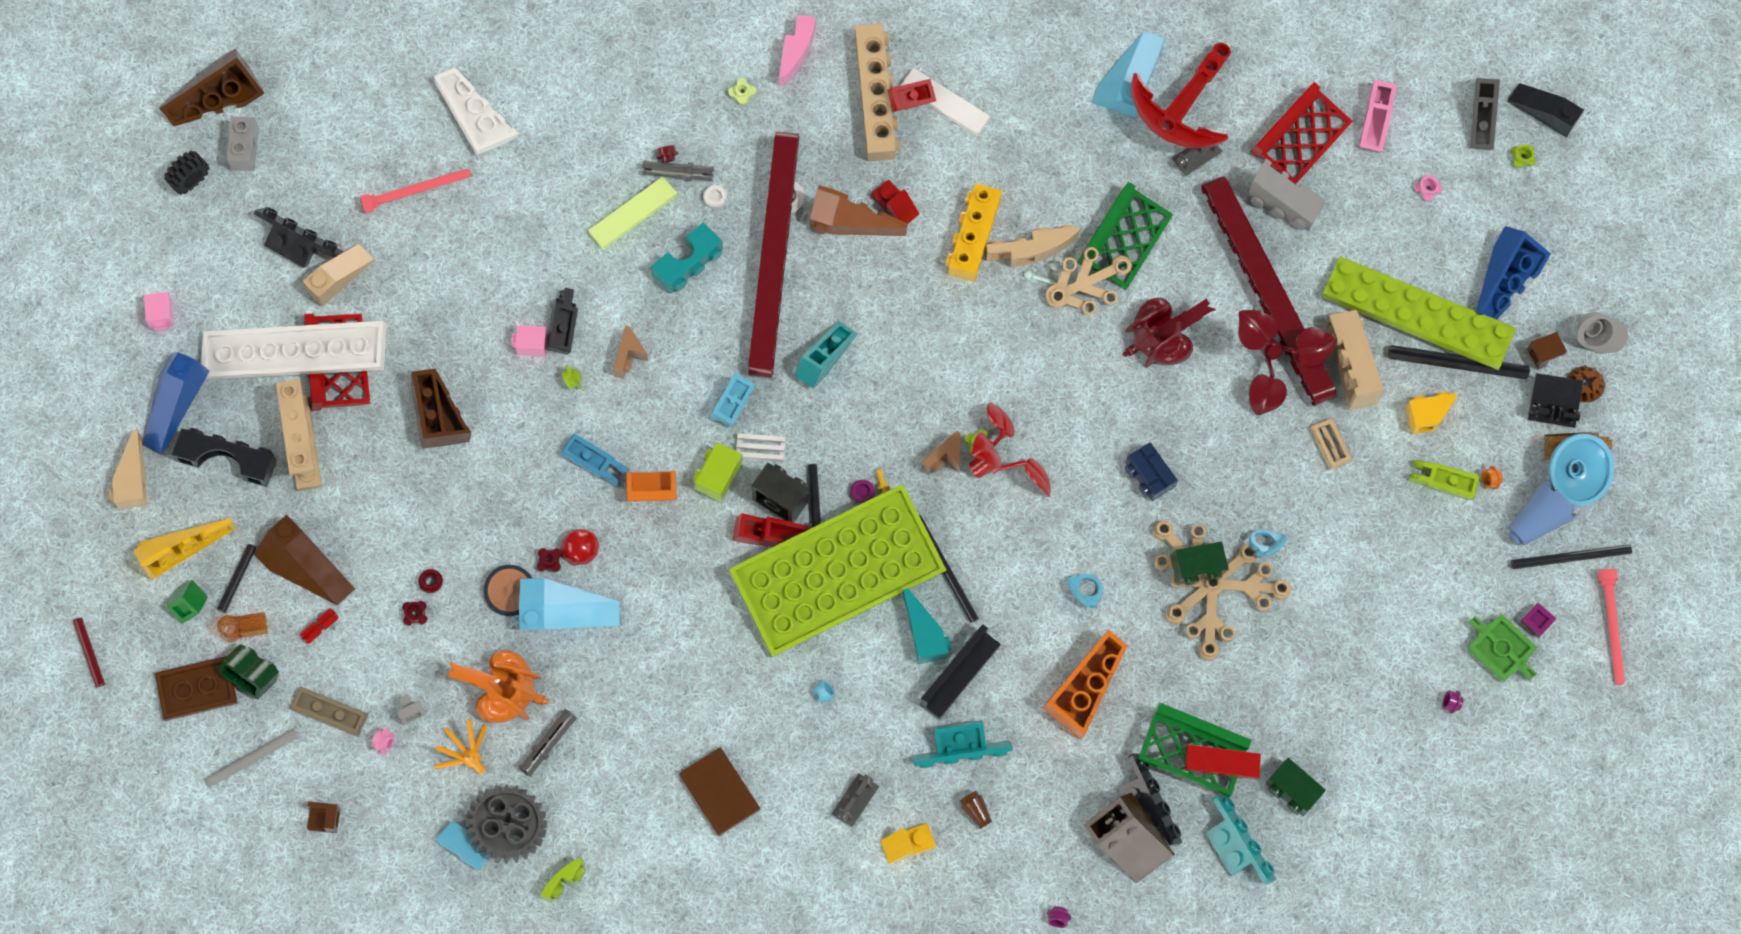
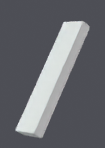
M913 68L901 86L931 78ZM931 79L936 101L926 105L975 136H978L990 120V116Z

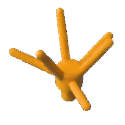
M470 719L467 720L470 748L468 749L465 748L449 728H444L446 734L463 753L459 754L437 745L435 747L436 750L458 760L435 764L434 769L465 764L468 768L472 767L478 775L483 773L486 768L480 761L481 755L478 753L487 725H482L475 743L472 721Z

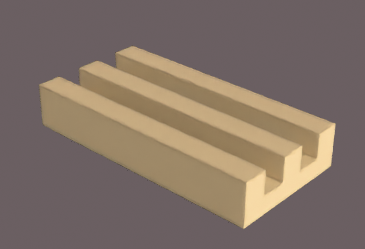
M1333 418L1310 427L1329 470L1352 462L1351 455ZM1325 426H1330L1344 458H1340ZM1318 429H1321L1335 458V462H1333Z

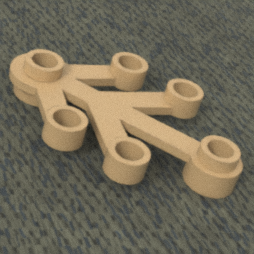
M1088 247L1084 250V260L1076 281L1067 285L1070 273L1077 268V261L1072 257H1066L1062 261L1063 268L1057 284L1051 285L1046 291V300L1053 307H1062L1068 304L1082 309L1088 315L1096 311L1097 306L1092 300L1083 301L1071 296V294L1081 291L1101 298L1107 304H1115L1118 300V295L1115 291L1104 290L1093 286V284L1116 273L1119 275L1127 274L1132 267L1131 261L1125 256H1117L1113 259L1112 265L1088 276L1093 261L1097 260L1099 256L1097 249ZM1089 250L1095 251V256L1092 259L1087 257ZM1068 260L1074 262V266L1070 269L1065 266ZM1121 261L1126 262L1124 270L1118 268V264ZM1057 291L1062 293L1060 300L1054 299V293ZM1113 293L1115 296L1114 300L1107 301V294ZM1092 303L1093 309L1089 312L1086 311L1085 305Z

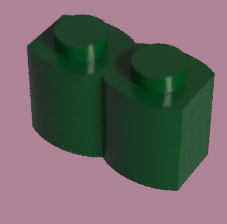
M241 644L221 662L219 673L226 680L238 685L247 695L254 699H259L277 682L279 671L272 662L259 658L252 648Z

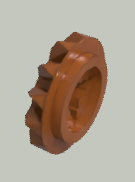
M1587 365L1576 367L1568 375V378L1583 380L1584 378L1586 381L1593 380L1590 388L1583 386L1581 402H1593L1603 394L1606 383H1604L1603 374H1600L1596 367L1591 368L1587 367Z

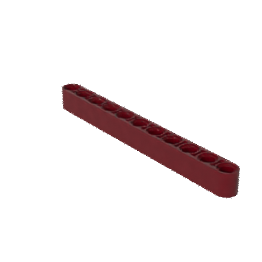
M775 132L748 376L773 377L772 369L774 370L799 148V133Z
M1221 176L1202 184V193L1206 194L1208 198L1207 203L1213 214L1216 213L1219 219L1217 222L1223 234L1226 233L1229 238L1227 241L1233 253L1237 254L1239 258L1237 261L1244 274L1247 273L1250 279L1248 282L1254 294L1259 296V303L1264 313L1272 316L1277 322V334L1281 339L1279 341L1280 344L1297 349L1296 338L1305 328L1225 176ZM1284 350L1285 354L1290 356L1292 360L1290 363L1296 375L1300 376L1302 380L1300 383L1307 396L1310 395L1313 406L1337 397L1335 386L1323 363L1307 367L1299 363L1298 353Z

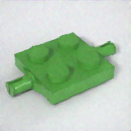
M1501 614L1494 622L1484 625L1476 616L1468 622L1479 634L1467 650L1502 683L1518 671L1523 673L1529 681L1537 674L1526 663L1529 656L1538 647L1506 617Z

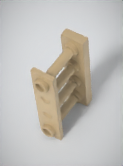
M300 379L276 383L290 476L295 475L298 491L320 488L322 483L308 395L303 396Z

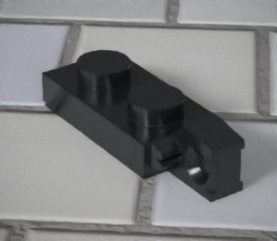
M565 287V289L560 291L559 299L556 298L554 300L545 349L565 355L571 352L578 312L576 304L572 303L573 289Z

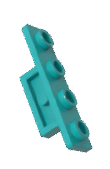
M979 720L934 727L936 752L913 755L912 758L915 766L929 768L938 762L954 764L959 762L958 759L979 760L983 758V755L993 754L995 757L1005 756L1007 752L1013 751V747L1009 740L986 744L983 721Z
M1225 795L1214 797L1213 801L1225 820L1207 831L1206 834L1231 876L1253 864L1264 884L1274 882L1276 880L1274 868L1268 861L1264 860L1261 855L1260 845L1254 839L1252 840L1247 832L1249 830L1247 824L1234 811L1235 805L1233 801Z

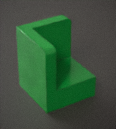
M190 580L173 592L165 607L183 624L200 613L208 596L193 580Z

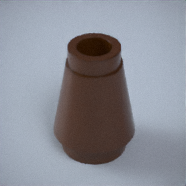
M975 790L959 800L962 804V810L978 825L979 829L992 822L982 794L979 795Z

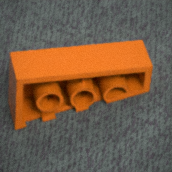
M1110 630L1106 631L1042 708L1079 739L1083 738L1128 645Z

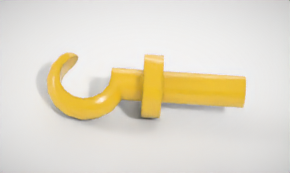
M882 469L876 470L880 484L877 488L883 494L888 491L887 488L890 486L889 483H885Z

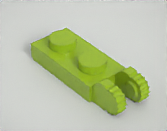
M1417 459L1413 461V468L1430 472V475L1427 477L1411 473L1409 475L1411 482L1427 485L1426 487L1474 500L1480 479L1479 475L1435 462L1429 463Z

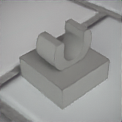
M408 694L399 698L403 708L398 710L397 713L403 725L426 715L420 700L412 703Z

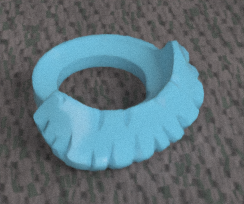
M1263 529L1254 531L1249 537V545L1256 551L1258 558L1274 555L1287 541L1285 534L1273 533ZM1257 535H1266L1273 540L1275 545L1272 547L1261 545L1256 542L1255 537Z
M1091 574L1069 576L1067 582L1076 600L1087 608H1097V602L1103 594L1100 580ZM1085 579L1094 581L1098 587L1097 594L1094 596H1083L1078 590L1080 582Z

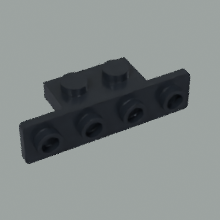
M265 207L256 209L254 215L273 225L264 246L303 268L308 266L315 249L333 258L343 253V250L337 248L338 245L335 242L317 237L318 234L313 230L302 229L297 226L298 223L290 218L284 219L277 215L278 212L273 208Z
M1140 753L1129 755L1128 758L1138 778L1118 789L1120 796L1132 792L1155 827L1160 825L1169 846L1182 844L1180 838L1181 831L1171 819L1170 807L1163 801L1159 793L1160 786L1152 778L1149 771L1150 765L1137 760Z

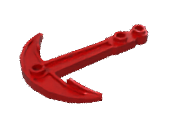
M1222 42L1216 43L1211 52L1207 54L1198 66L1195 75L1166 110L1161 109L1152 101L1154 95L1143 83L1139 74H1133L1131 81L1132 100L1138 115L1152 132L1167 142L1185 148H1208L1228 140L1227 134L1213 132L1203 127H1198L1197 130H1194L1183 124L1182 120L1206 84L1213 80L1224 62L1229 58L1231 54L1230 47Z

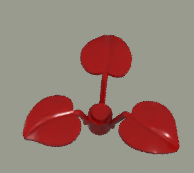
M990 402L987 404V414L993 425L1000 430L999 436L993 442L982 432L975 436L971 456L976 458L969 462L972 473L977 478H981L990 471L995 474L1001 470L1024 466L1030 479L1050 497L1051 487L1048 475L1036 460L1029 458L1027 461L1022 460L1002 465L1001 458L994 447L1005 434L1010 438L1013 437L1015 430L1009 416L1000 407Z

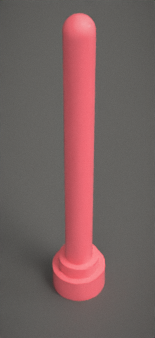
M463 169L377 196L374 194L369 195V193L360 196V200L364 207V212L367 214L374 212V209L378 208L380 204L469 178L471 171Z
M1604 569L1597 572L1598 582L1601 583V587H1604L1615 683L1621 686L1625 683L1614 592L1618 575L1616 569Z

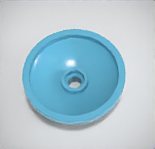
M1575 434L1564 439L1554 450L1549 462L1548 476L1552 484L1551 487L1553 491L1558 489L1571 505L1585 506L1598 501L1609 489L1614 476V459L1607 444L1600 438L1590 434ZM1574 464V471L1572 472V471H1571V468H1572V465Z

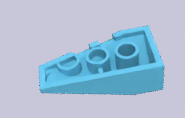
M1143 31L1100 81L1092 104L1136 118L1138 112L1131 94L1132 76L1134 73H1138L1143 83L1148 87L1165 38Z
M547 578L520 579V630L620 626V601L570 585L561 584Z

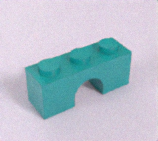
M704 222L686 236L687 246L693 251V254L688 259L678 260L667 252L651 266L652 276L670 294L675 290H682L687 284L686 280L692 275L698 276L704 270L706 263L710 260H717L722 254L723 241Z

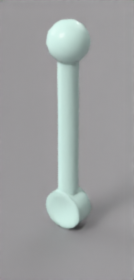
M1031 270L1024 272V277L1027 279L1033 278L1051 285L1057 284V281L1033 274Z

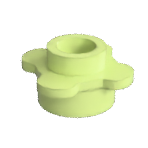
M740 78L734 87L729 88L728 92L739 104L744 105L750 100L751 96L756 94V88L747 84L746 79Z

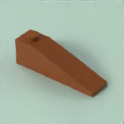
M821 185L818 186L809 218V226L816 233L906 236L908 230L907 223L884 212H877L876 214L863 202L855 204L847 200L848 195Z

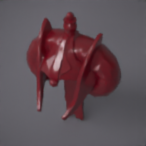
M1162 297L1149 299L1139 308L1134 323L1125 329L1126 333L1134 331L1135 344L1126 348L1122 355L1126 357L1135 354L1137 351H1142L1148 357L1145 368H1148L1154 362L1166 365L1185 362L1193 352V343L1181 331L1199 321L1208 313L1216 311V309L1208 307L1210 302L1206 298L1188 311H1184L1182 314L1171 318L1173 313L1172 306L1166 299Z

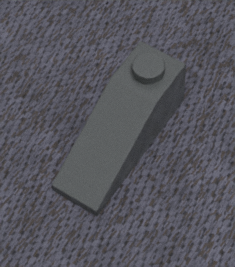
M1476 78L1470 148L1494 150L1500 79Z

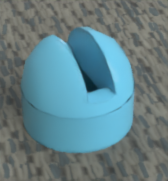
M825 680L821 681L814 688L813 695L818 694L819 698L817 700L820 702L829 701L835 696L832 686Z

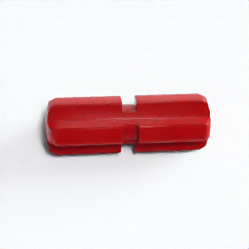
M331 608L327 609L316 619L317 622H312L300 632V637L305 643L310 644L322 633L323 629L326 630L338 620L337 613Z

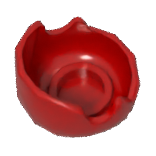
M575 529L565 536L560 550L563 560L570 565H587L598 555L600 545L597 536L593 532L586 529Z

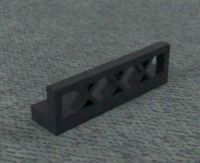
M984 624L980 626L921 698L920 705L939 720L1001 646L998 641L987 634L988 628Z

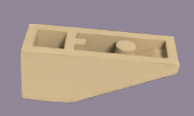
M357 244L319 266L302 282L306 291L323 307L375 259L360 244Z
M138 430L132 431L112 478L113 488H109L111 503L114 502L118 509L148 505L142 436Z

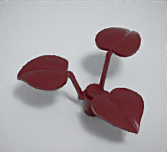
M1241 310L1238 313L1239 340L1247 349L1259 350L1266 357L1265 362L1270 373L1269 377L1264 374L1257 375L1249 386L1250 406L1256 415H1262L1281 406L1287 395L1285 383L1280 379H1274L1275 374L1271 360L1279 358L1282 351L1285 350L1291 353H1298V361L1302 365L1307 367L1317 366L1330 356L1336 339L1321 328L1308 327L1298 334L1296 338L1297 349L1283 344L1280 345L1274 339L1278 333V325L1272 316L1257 310Z

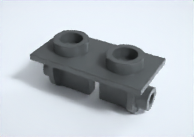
M1218 145L1208 148H1186L1172 157V160L1181 172L1187 176L1223 151Z
M858 773L831 814L850 827H853L879 786L872 782L873 779L866 774L863 776Z

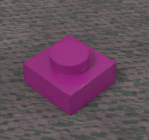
M1537 603L1521 620V623L1540 638L1557 618L1540 603Z

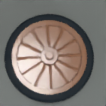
M503 565L494 569L488 575L484 584L483 591L486 603L494 612L500 615H519L520 579H529L532 576L525 569L517 565Z

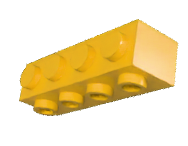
M975 183L973 191L968 190L965 200L968 208L967 211L961 212L958 224L962 225L960 232H955L952 245L955 246L953 253H948L945 266L949 267L948 275L972 282L976 281L986 244L988 243L999 208L1002 190Z

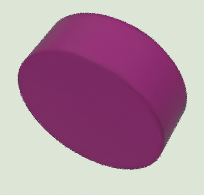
M858 480L851 487V497L858 504H862L875 496V488L868 480Z

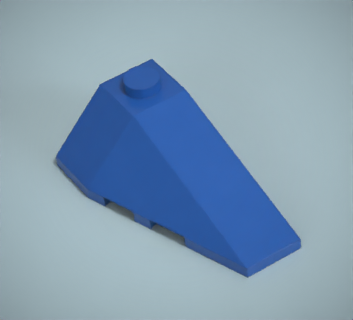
M1505 226L1493 247L1476 313L1479 315L1484 314L1497 320L1511 305L1510 297L1515 292L1521 294L1525 290L1524 282L1530 276L1535 279L1541 273L1551 253L1525 231Z
M179 352L171 353L159 375L142 445L158 453H164L210 372L197 360Z

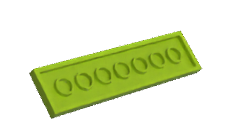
M1341 256L1321 297L1350 310H1357L1362 315L1499 370L1516 331V327L1484 314L1479 315L1472 309Z

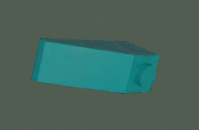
M838 321L802 356L794 376L814 389L827 376L858 333Z
M909 588L903 589V598L918 664L947 659L948 651H951L949 636L944 637L943 629Z

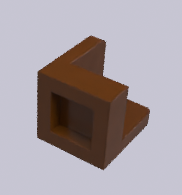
M1557 332L1532 341L1527 348L1537 370L1546 367L1550 360L1565 355L1567 352Z
M308 801L307 807L310 812L307 829L309 831L337 834L341 811L338 804Z

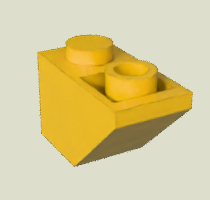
M1439 392L1434 397L1416 396L1412 398L1406 406L1412 435L1436 431L1457 398L1456 393Z

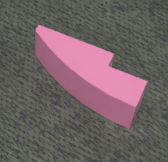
M798 15L795 36L785 35L779 73V86H784L795 75L805 60L813 42L816 17Z
M1378 80L1373 81L1359 145L1360 148L1378 152L1383 151L1397 89L1396 84Z

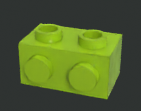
M716 442L714 448L710 447L704 457L706 462L702 469H697L693 481L695 482L696 491L722 502L743 463V454Z

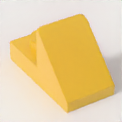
M928 823L909 830L902 828L880 840L889 864L936 848Z

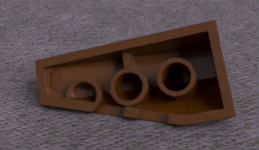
M235 48L215 61L159 108L173 126L201 119L202 114L214 110L216 114L224 112L223 108L232 105H237V108L244 107L265 93L249 65Z
M287 514L268 530L254 553L270 572L311 591L313 594L335 605L340 604L355 590L353 585Z

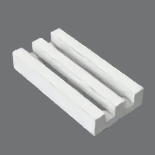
M738 433L736 451L743 454V459L784 462L786 437ZM742 441L780 443V446L742 443ZM741 449L777 451L779 455L741 452Z

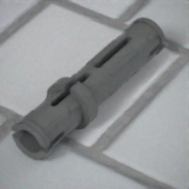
M643 161L642 168L644 170H642V175L686 178V181H692V179L713 181L714 174L712 173L714 172V166H698L690 162L686 165Z
M564 709L563 713L549 728L539 743L531 747V753L519 766V769L531 777L542 761L549 758L548 754L572 723L576 721L577 717L569 710Z

